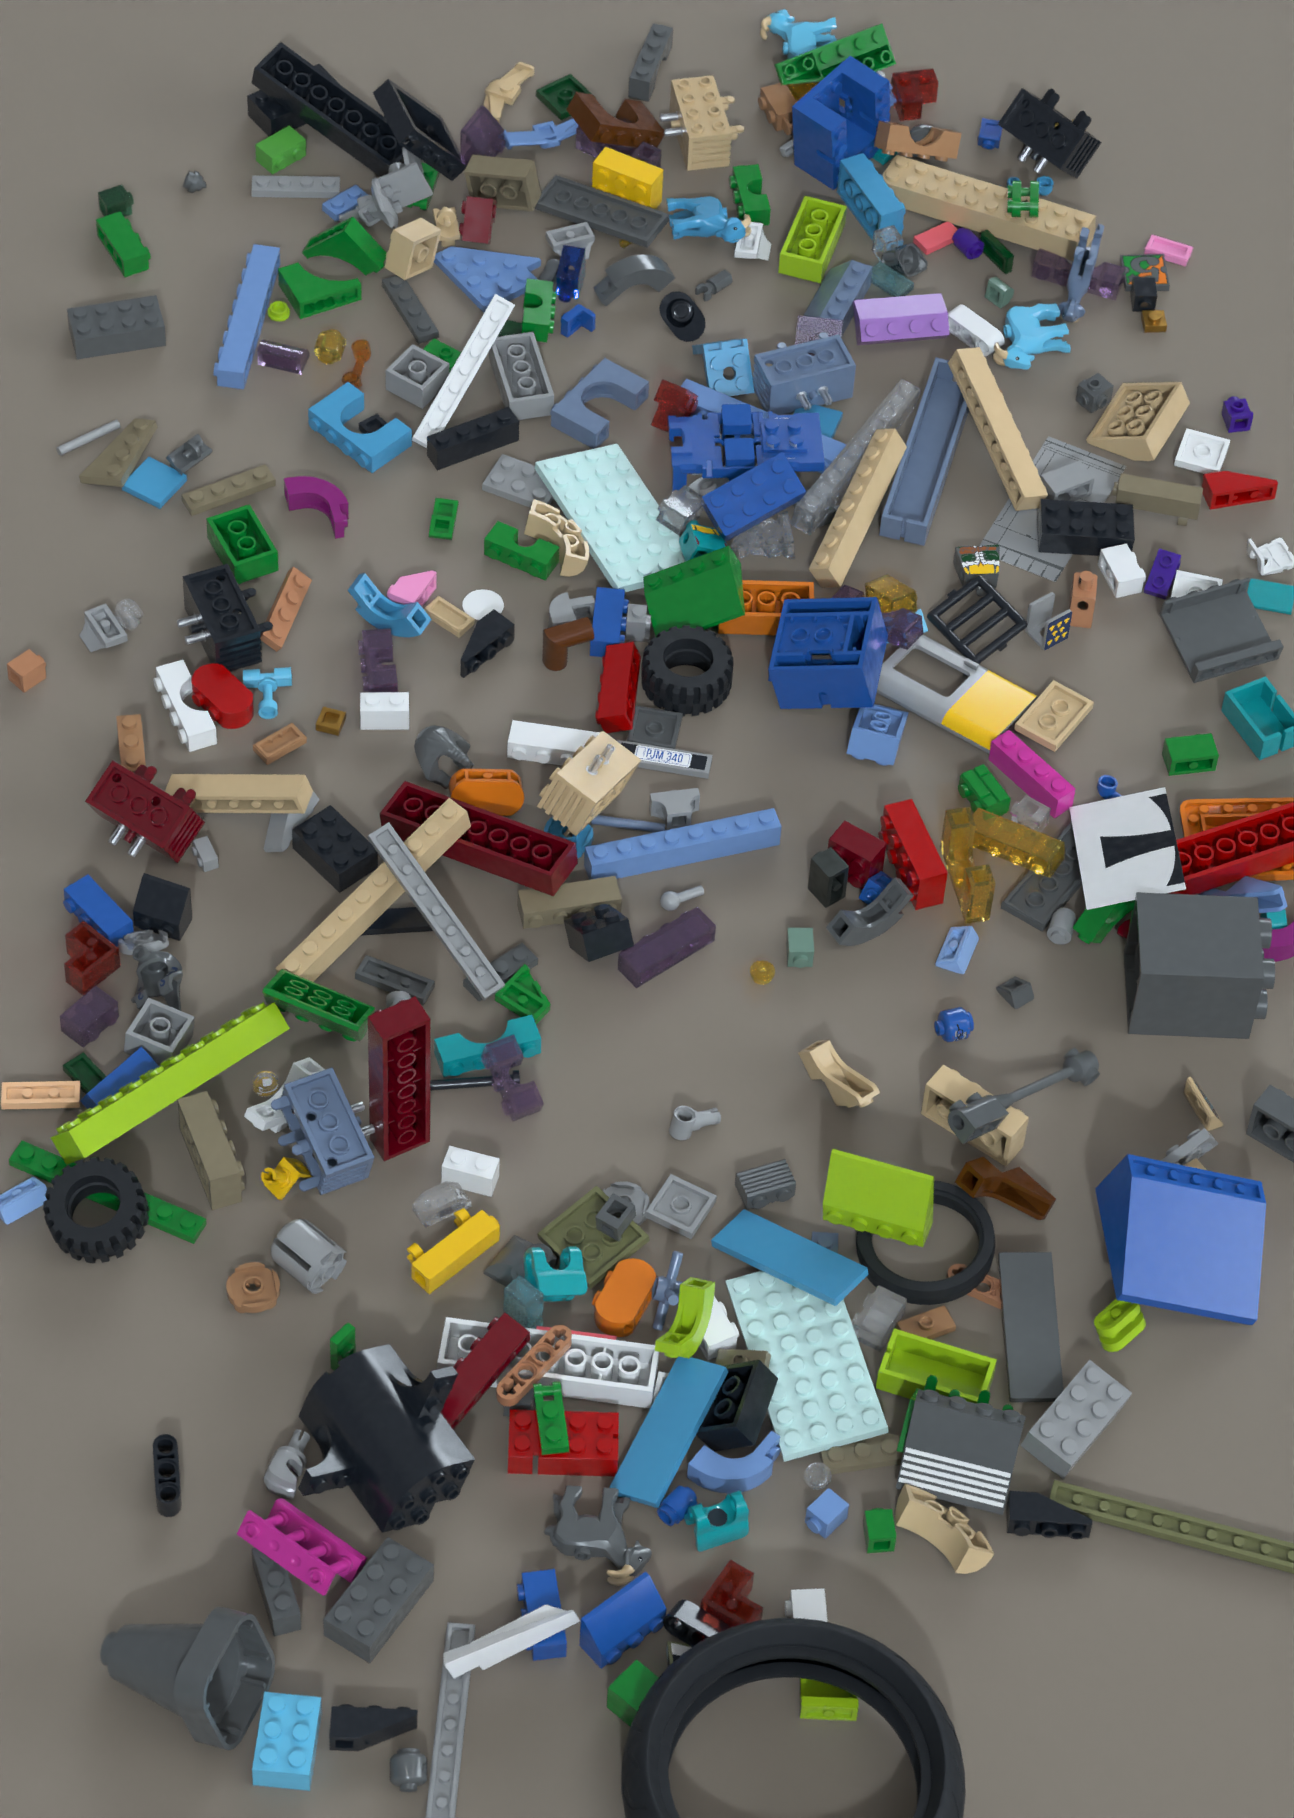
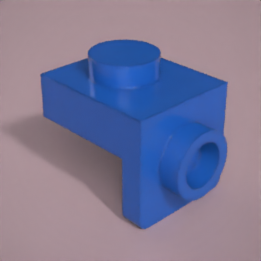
M982 118L978 145L985 149L999 148L1002 127L998 125V120Z
M577 304L561 317V334L568 338L582 326L592 332L595 330V313Z

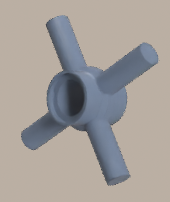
M673 1251L666 1277L657 1276L653 1284L651 1298L659 1301L652 1326L656 1330H663L669 1304L674 1306L679 1303L680 1284L683 1282L676 1279L683 1253Z

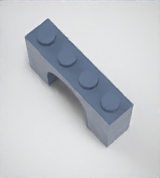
M604 358L599 364L594 365L591 372L586 377H582L578 384L572 390H569L559 403L553 405L550 411L551 426L592 449L598 448L609 437V420L590 411L584 404L594 398L606 397L636 410L648 398L649 381Z

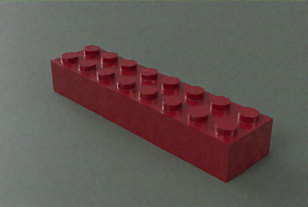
M407 781L403 782L379 813L381 826L389 822L401 840L406 841L450 798L468 812L471 827L442 856L551 896L556 894L578 864L575 842Z
M416 996L407 1000H401L396 1005L384 1010H378L368 1016L369 1125L373 1124L375 1127V1133L370 1134V1140L384 1162L430 1142L431 1019Z

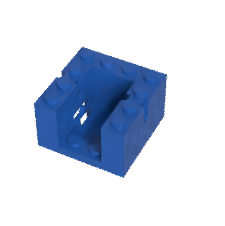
M849 56L792 106L795 166L832 190H835L838 187L840 160L864 153L868 159L873 158L879 148L874 147L879 120L890 122V81ZM839 98L845 101V108L839 105Z
M877 597L784 599L768 669L780 709L822 708L823 705H831V708L874 707L888 640L887 630ZM811 655H831L832 659H812Z

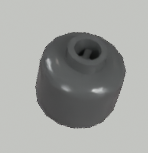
M417 1748L398 1749L397 1754L390 1758V1782L395 1786H400L401 1792L417 1791V1786L425 1784L427 1781L426 1756L421 1754Z

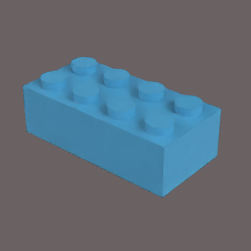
M864 153L840 160L837 193L877 248L901 241L904 229L903 219L906 213L905 206L897 199L893 189L889 188L885 183L883 176L876 171L872 161L868 160Z

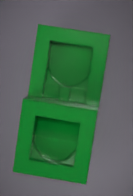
M435 498L429 537L452 540L458 512V500Z

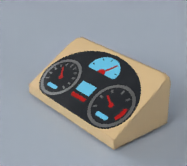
M1188 1077L1184 1095L1205 1129L1210 1131L1222 1127L1223 1122L1202 1088L1192 1077Z

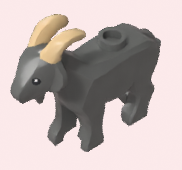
M566 1485L563 1496L553 1494L554 1515L557 1519V1525L548 1526L544 1531L545 1535H549L553 1546L566 1556H574L578 1560H589L591 1557L608 1558L617 1567L618 1571L607 1570V1574L610 1576L607 1582L615 1586L627 1584L642 1571L652 1555L650 1548L642 1547L638 1540H636L634 1548H627L626 1538L622 1529V1516L630 1505V1498L617 1499L619 1493L617 1488H603L602 1506L599 1516L578 1515L574 1505L582 1495V1486Z

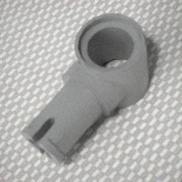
M679 1106L674 1110L669 1133L677 1140H687L691 1137L692 1131L700 1130L703 1126L719 1124L721 1122L720 1112H717L718 1109L716 1107L697 1112L688 1106Z

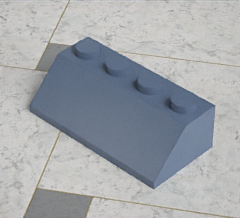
M850 260L830 269L799 322L797 330L816 336L823 332L827 333L829 337L839 334L842 338L854 316L853 300H862L871 286L873 266Z

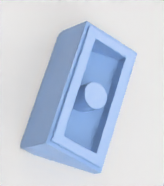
M973 926L950 927L935 963L937 967L959 974L965 973L979 940Z
M31 1177L1 1194L0 1218L5 1224H10L42 1206L43 1202L47 1200L45 1196L46 1185L37 1178Z

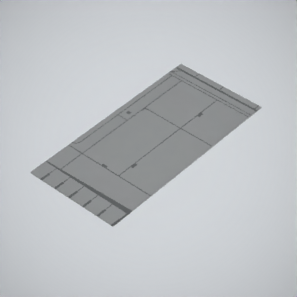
M1048 437L1033 460L1039 476L1041 477L1047 471H1053L1066 464L1080 460L1094 477V484L1091 495L1075 501L1104 503L1114 488V482L1119 480L1126 466ZM1009 498L979 546L999 545V560L1056 582L1073 554L1038 552L1037 516L1039 508L1015 511Z

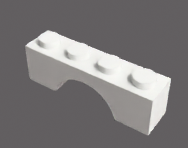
M184 660L156 667V678H153L154 686L157 692L161 691L162 693L161 698L164 708H169L170 710L169 714L172 725L177 726L179 729L178 736L180 742L186 744L189 752L217 744L216 727L208 711L195 710L183 703L185 697L192 693L191 675Z

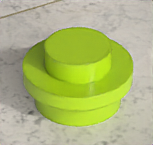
M275 301L268 308V317L273 321H285L290 316V309L283 301Z

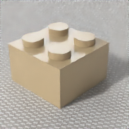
M423 218L394 229L390 236L391 242L386 254L385 268L404 280L433 268L441 229Z

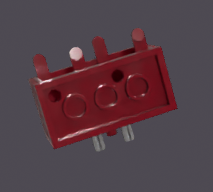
M112 760L85 800L100 817L117 826L108 841L112 845H116L123 833L127 832L123 840L129 844L134 837L137 838L128 851L130 856L135 857L145 843L178 863L205 823L190 807V804L196 797V792L193 789H189L186 792L184 788H178L175 794L171 796L150 783L157 773L156 767L149 766L147 768L145 765H140L133 773Z

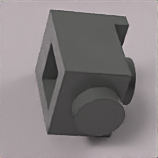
M613 1193L595 1216L597 1230L619 1242L622 1238L621 1235L636 1216L634 1203L627 1197H619Z

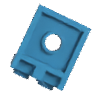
M732 339L692 345L693 354H703L708 388L727 396L755 393L747 339ZM726 367H731L734 370V377L731 380H726L723 376V371Z

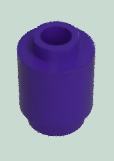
M960 228L954 233L952 240L955 247L968 259L978 258L982 254L984 243L970 229Z

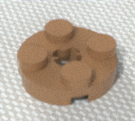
M249 1262L242 1264L227 1279V1297L239 1313H258L272 1309L276 1306L280 1295L279 1277L273 1269L271 1271L265 1268V1265L262 1263ZM250 1284L260 1287L257 1291H249L246 1288H250Z

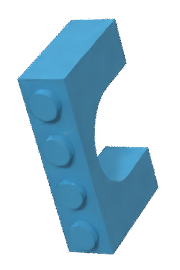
M347 382L308 409V423L312 430L320 433L329 443H333L345 455L353 458L362 468H366L373 473L412 446V429L397 418L379 430L367 434L355 433L345 428L344 424L364 410V393Z

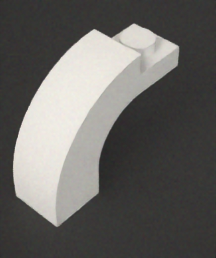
M310 1057L294 1062L284 1084L325 1069ZM284 1084L269 1100L247 1108L244 1117L252 1122L256 1128L262 1131L271 1129L277 1133L288 1126L281 1109L274 1110L271 1107V1102L281 1098L283 1095Z

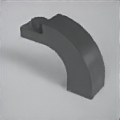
M640 254L626 257L605 269L607 276L593 289L601 303L607 306L621 293L635 285L646 284L660 292L675 279V276L668 264L662 259L653 255Z
M894 877L872 903L856 911L840 910L826 928L839 945L855 946L863 944L880 936L896 924L904 915L901 910L914 895L900 878Z

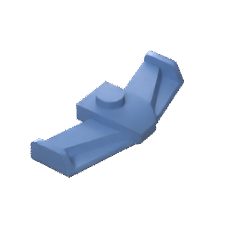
M570 119L555 126L553 121L533 125L532 131L507 132L503 130L502 140L507 149H512L513 146L539 145L541 148L546 149L561 145L562 140L582 132V129L574 119Z

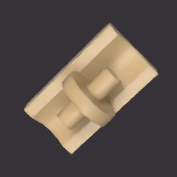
M443 207L442 210L433 209L435 226L441 229L439 241H441L443 247L454 246L455 240L460 239L455 207Z

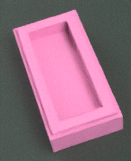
M1151 235L1144 254H1164L1165 261L1186 267L1193 247Z

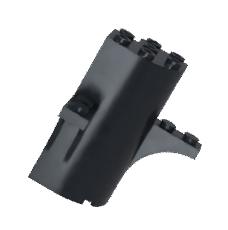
M390 1344L351 1354L337 1362L340 1367L330 1375L328 1372H325L316 1381L299 1413V1418L318 1443L323 1461L312 1468L306 1469L298 1489L303 1496L349 1486L382 1533L400 1530L412 1525H421L429 1519L435 1503L453 1500L460 1494L461 1488L475 1461V1458L441 1414L458 1373L453 1366L430 1371L427 1378L423 1381L410 1372Z

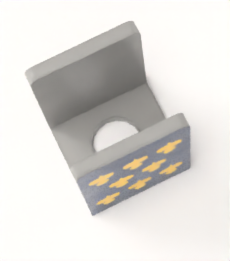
M1053 592L1030 603L1026 619L1028 626L1025 628V632L1044 651L1068 638L1072 611L1070 609L1051 618L1055 599ZM1045 629L1043 637L1041 636L1040 631Z

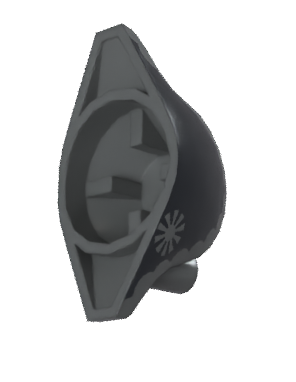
M914 244L900 245L883 254L885 265L903 276L913 277L927 269V260Z

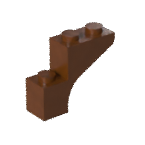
M985 1157L966 1162L955 1181L972 1198L982 1196L995 1198L1037 1220L1045 1219L1056 1201L1053 1195L1020 1167L1001 1172Z

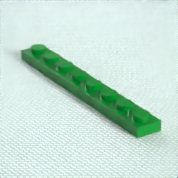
M25 1141L20 1142L9 1158L10 1166L49 1183H52L51 1181L56 1175L61 1176L63 1174L62 1169L67 1165L70 1168L77 1165L74 1162L66 1165L62 1157ZM95 1193L86 1197L115 1211H118L120 1206L119 1198L109 1193ZM145 1193L149 1207L147 1212L149 1216L148 1225L194 1244L207 1225L206 1218Z

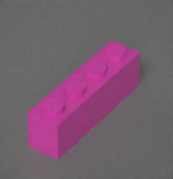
M1008 730L991 741L989 761L1054 819L1073 806L1076 788L1014 733Z

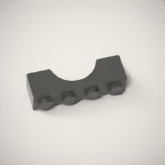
M652 24L629 77L628 97L649 102L655 88L660 63L662 60H667L672 49V27Z

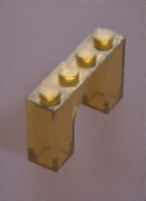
M970 807L945 810L940 844L965 924L990 920L996 884L989 864L975 866L973 841L976 825Z

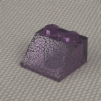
M481 105L461 130L460 153L466 165H468L472 155L496 157L499 152L504 150L506 145L504 129L483 105Z

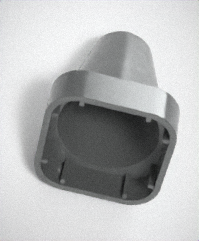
M217 1607L212 1610L204 1624H126L117 1632H111L105 1637L100 1652L101 1662L107 1666L112 1679L182 1717L196 1742L225 1750L234 1749L243 1739L263 1701L264 1692H268L275 1672V1656L257 1618L253 1614L225 1607Z

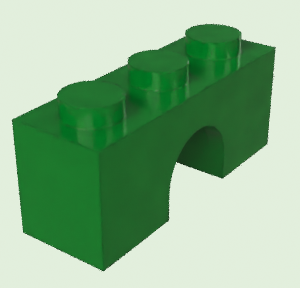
M759 164L733 166L732 176H729V187L734 190L733 202L738 205V219L743 221L744 215L747 214L751 218V222L762 223L763 226L769 225L771 208L767 194H761L762 175Z
M526 279L521 333L534 332L536 341L547 342L548 334H553L554 320L550 319H554L556 306L553 305H555L557 291H553V282Z
M497 521L484 539V555L545 581L559 563V546L540 538L532 546H519L518 529L500 521Z

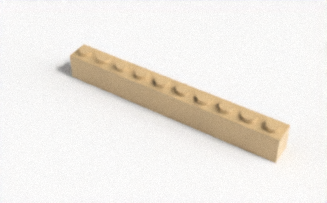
M448 798L404 841V844L424 872L471 827L468 812ZM385 862L275 968L277 973L283 969L314 982L405 892Z

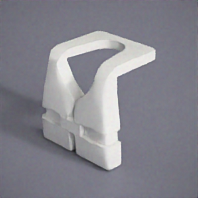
M1251 538L1248 539L1247 554L1251 559L1257 558L1258 571L1262 576L1294 568V556L1288 551V546L1282 538H1277L1259 548L1256 547Z

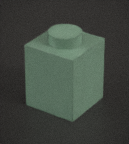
M788 928L786 939L787 967H813V928Z

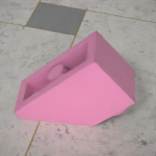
M432 570L400 577L395 585L392 584L389 587L387 597L398 604L407 605L418 602L423 607L436 589L437 572Z

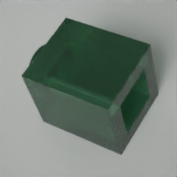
M123 185L98 192L99 209L104 217L117 212H121L124 217L132 215L134 200L132 194L127 192Z

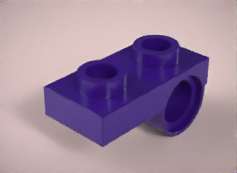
M1159 548L1145 585L1144 593L1167 599L1172 582L1175 580L1176 572L1179 570L1181 555Z

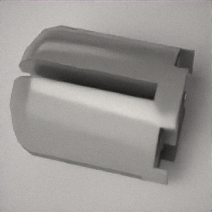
M296 1219L284 1225L277 1233L278 1238L273 1240L271 1246V1256L274 1262L314 1294L324 1291L321 1286L331 1277L336 1280L347 1263L343 1258L344 1253L347 1252L306 1219Z

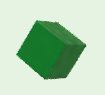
M636 1659L608 1687L607 1708L631 1727L641 1702L659 1677Z

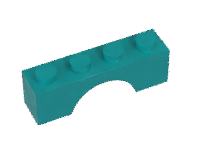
M532 1015L508 1020L504 1034L499 1039L490 1043H474L465 1039L460 1033L434 1039V1055L443 1078L458 1076L472 1070H482L488 1066L500 1063L506 1064L512 1060L524 1057L530 1058L541 1053V1036Z

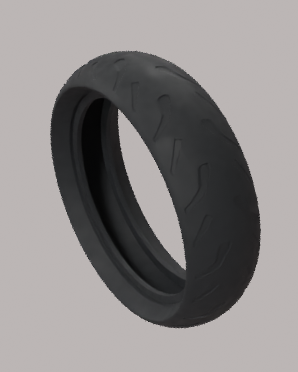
M804 1618L758 1620L734 1626L699 1642L675 1660L652 1685L632 1721L624 1747L621 1767V1792L625 1817L680 1818L670 1790L669 1765L679 1738L694 1717L719 1696L751 1682L772 1678L811 1679L831 1684L857 1696L883 1716L894 1729L909 1755L914 1770L917 1787V1807L913 1818H963L966 1790L961 1747L953 1724L932 1687L905 1659L884 1644L853 1629L825 1621Z

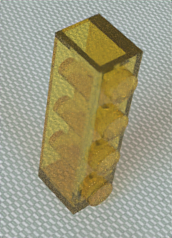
M981 808L975 811L964 826L965 844L1049 878L1052 877L1065 859V842Z

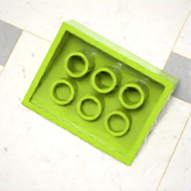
M832 1149L823 1199V1220L836 1225L848 1226L857 1231L877 1234L882 1238L902 1241L908 1245L924 1247L933 1224L934 1176Z

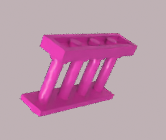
M283 1498L275 1501L267 1519H262L251 1510L247 1511L237 1532L238 1536L322 1596L326 1595L336 1574L352 1583L363 1569L367 1557Z

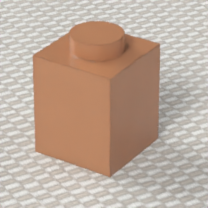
M28 649L7 663L8 679L25 693L46 678L45 660Z

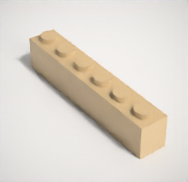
M172 774L165 789V792L171 796L175 794L178 788H184L186 792L189 789H193L196 792V797L190 804V807L196 813L305 814L313 793L306 775Z

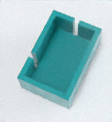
M1266 676L1226 691L1221 709L1259 760L1277 754L1279 749L1285 751L1294 747V712L1281 695L1276 696L1277 690Z

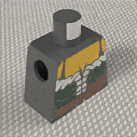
M999 545L955 547L953 564L962 586L976 576L981 575L994 589L997 587ZM979 586L974 589L978 596L984 597L986 595Z

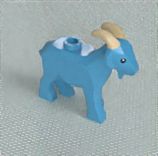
M711 196L692 199L666 198L668 211L687 209L673 213L674 215H669V225L672 227L673 240L683 236L710 237L716 235V237H721L726 242L735 243L742 238L748 237L752 232L751 228L748 227L751 223L749 215L745 214L743 221L737 217L728 219L727 208H722L721 202L717 198Z

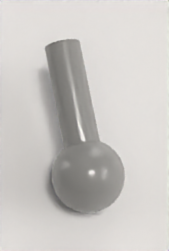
M700 885L679 893L667 891L661 896L660 904L665 910L673 911L678 908L681 902L704 895V889Z

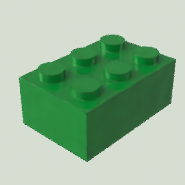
M250 504L206 518L207 538L222 564L229 565L238 584L279 571L278 551Z

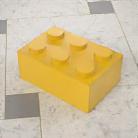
M605 147L593 162L592 188L656 209L662 202L664 169Z

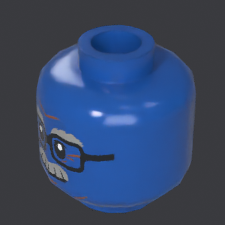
M962 1007L941 1011L938 1015V1020L934 1022L936 1034L938 1036L941 1035L944 1041L953 1042L967 1039L970 1032L974 1029V1022L969 1011L966 1012Z

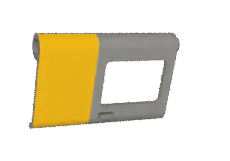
M915 632L882 664L877 694L988 754L990 753L991 741L1002 735L1038 698L1037 695L919 632ZM913 649H919L969 677L949 697H944L893 668Z

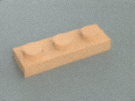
M80 1081L2 1082L1 1108H80Z

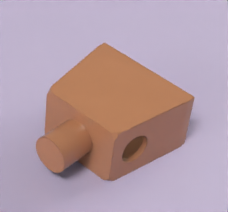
M1090 571L1074 573L1069 609L1072 611L1070 626L1091 628L1098 576ZM1081 601L1086 602L1085 609L1078 608V603Z

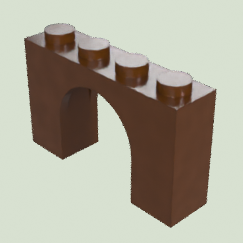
M576 92L566 109L591 142L656 150L665 135L664 129L645 105L638 100L624 99L617 114L613 117L605 111L593 94Z

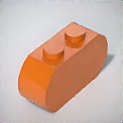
M462 768L451 777L449 782L451 798L500 816L515 814L524 803L521 778L511 769Z
M630 1258L618 1262L613 1271L609 1270L604 1280V1288L602 1291L598 1290L592 1301V1305L595 1306V1324L601 1332L617 1337H625L634 1332L652 1300V1288L656 1279V1273L650 1264L640 1259Z

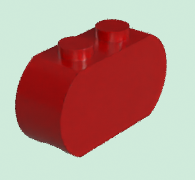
M206 664L199 667L193 673L192 700L196 706L208 711L212 721L218 722L226 729H237L247 725L252 720L254 715L253 693L222 664Z

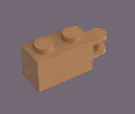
M778 83L762 87L760 97L758 98V105L761 110H764L769 124H772L776 131L784 130L787 136L791 135L793 132L792 106L797 101L787 85Z

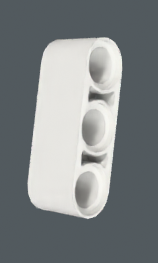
M960 304L948 312L949 332L971 348L980 347L984 356H988L995 351L994 345L996 342L999 343L1000 347L1004 345L1003 334L966 306Z

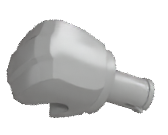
M299 1429L293 1432L288 1446L279 1447L275 1451L264 1475V1483L267 1489L273 1494L287 1499H293L297 1491V1477L290 1470L301 1476L307 1464V1458L303 1451L310 1440V1435L304 1431L300 1439L299 1436L302 1430Z

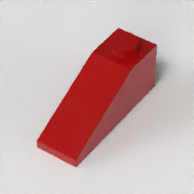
M1230 471L1212 472L1204 474L1202 494L1211 510L1275 499L1278 482L1274 479Z

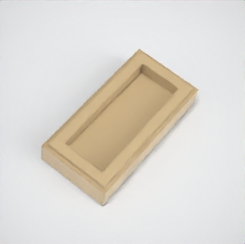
M440 596L436 597L424 608L432 621L458 638L475 624L474 618Z

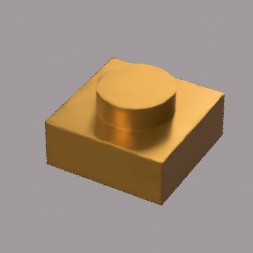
M1164 310L1142 311L1141 321L1144 333L1166 332L1167 322Z
M323 707L315 724L316 731L339 736L346 720V712Z

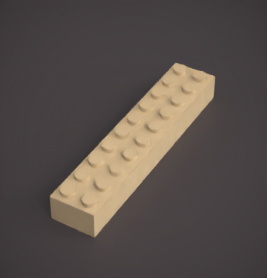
M896 155L882 174L885 183L889 188L893 189L895 196L904 204L906 210L945 222L948 221L980 233L988 230L994 237L1064 259L1074 260V253L1079 243L1082 227L1090 230L1086 247L1094 237L1096 215L1039 198L1038 218H1030V211H1021V217H1012V213H1007L1008 199H1012L1008 198L1007 188ZM1021 196V202H1030V196Z

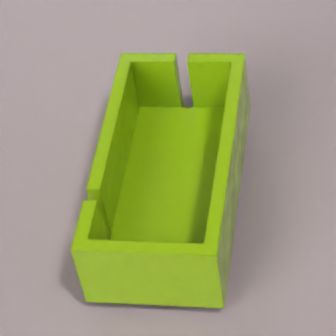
M894 1328L878 1371L876 1389L910 1399L916 1388L924 1390L928 1376L935 1375L938 1379L935 1391L939 1395L949 1397L950 1391L957 1389L960 1392V1397L964 1398L967 1402L977 1404L980 1392L982 1390L989 1391L997 1359Z

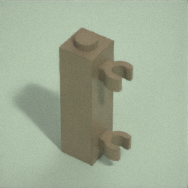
M1121 473L1120 481L1114 482L1112 495L1117 496L1116 504H1132L1133 509L1179 517L1177 525L1187 526L1188 519H1198L1203 488Z

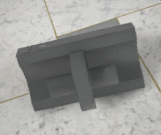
M197 434L170 453L166 458L170 462V467L177 470L180 475H183L209 456L213 450Z

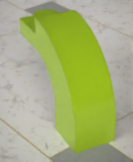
M690 1277L680 1284L679 1303L675 1320L669 1331L655 1341V1351L662 1352L665 1356L671 1358L680 1356L690 1359L694 1355L704 1338L709 1324L714 1301L715 1282Z

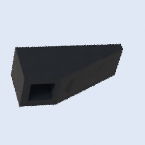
M495 609L480 619L461 658L460 676L465 678L471 672L477 671L484 662L493 659L504 647L510 646L514 641L515 624Z
M1009 1491L1007 1500V1533L1018 1536L1042 1535L1047 1538L1056 1536L1070 1537L1072 1539L1089 1538L1092 1519L1037 1492Z
M350 1704L332 1706L329 1734L330 1750L361 1751L417 1728L418 1710L409 1707H397L396 1709L382 1708L377 1705L368 1707H354Z

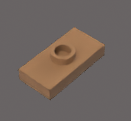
M290 723L255 743L253 751L269 765L307 743V737L293 723Z
M945 1305L899 1321L896 1324V1328L932 1340L954 1332L956 1324Z

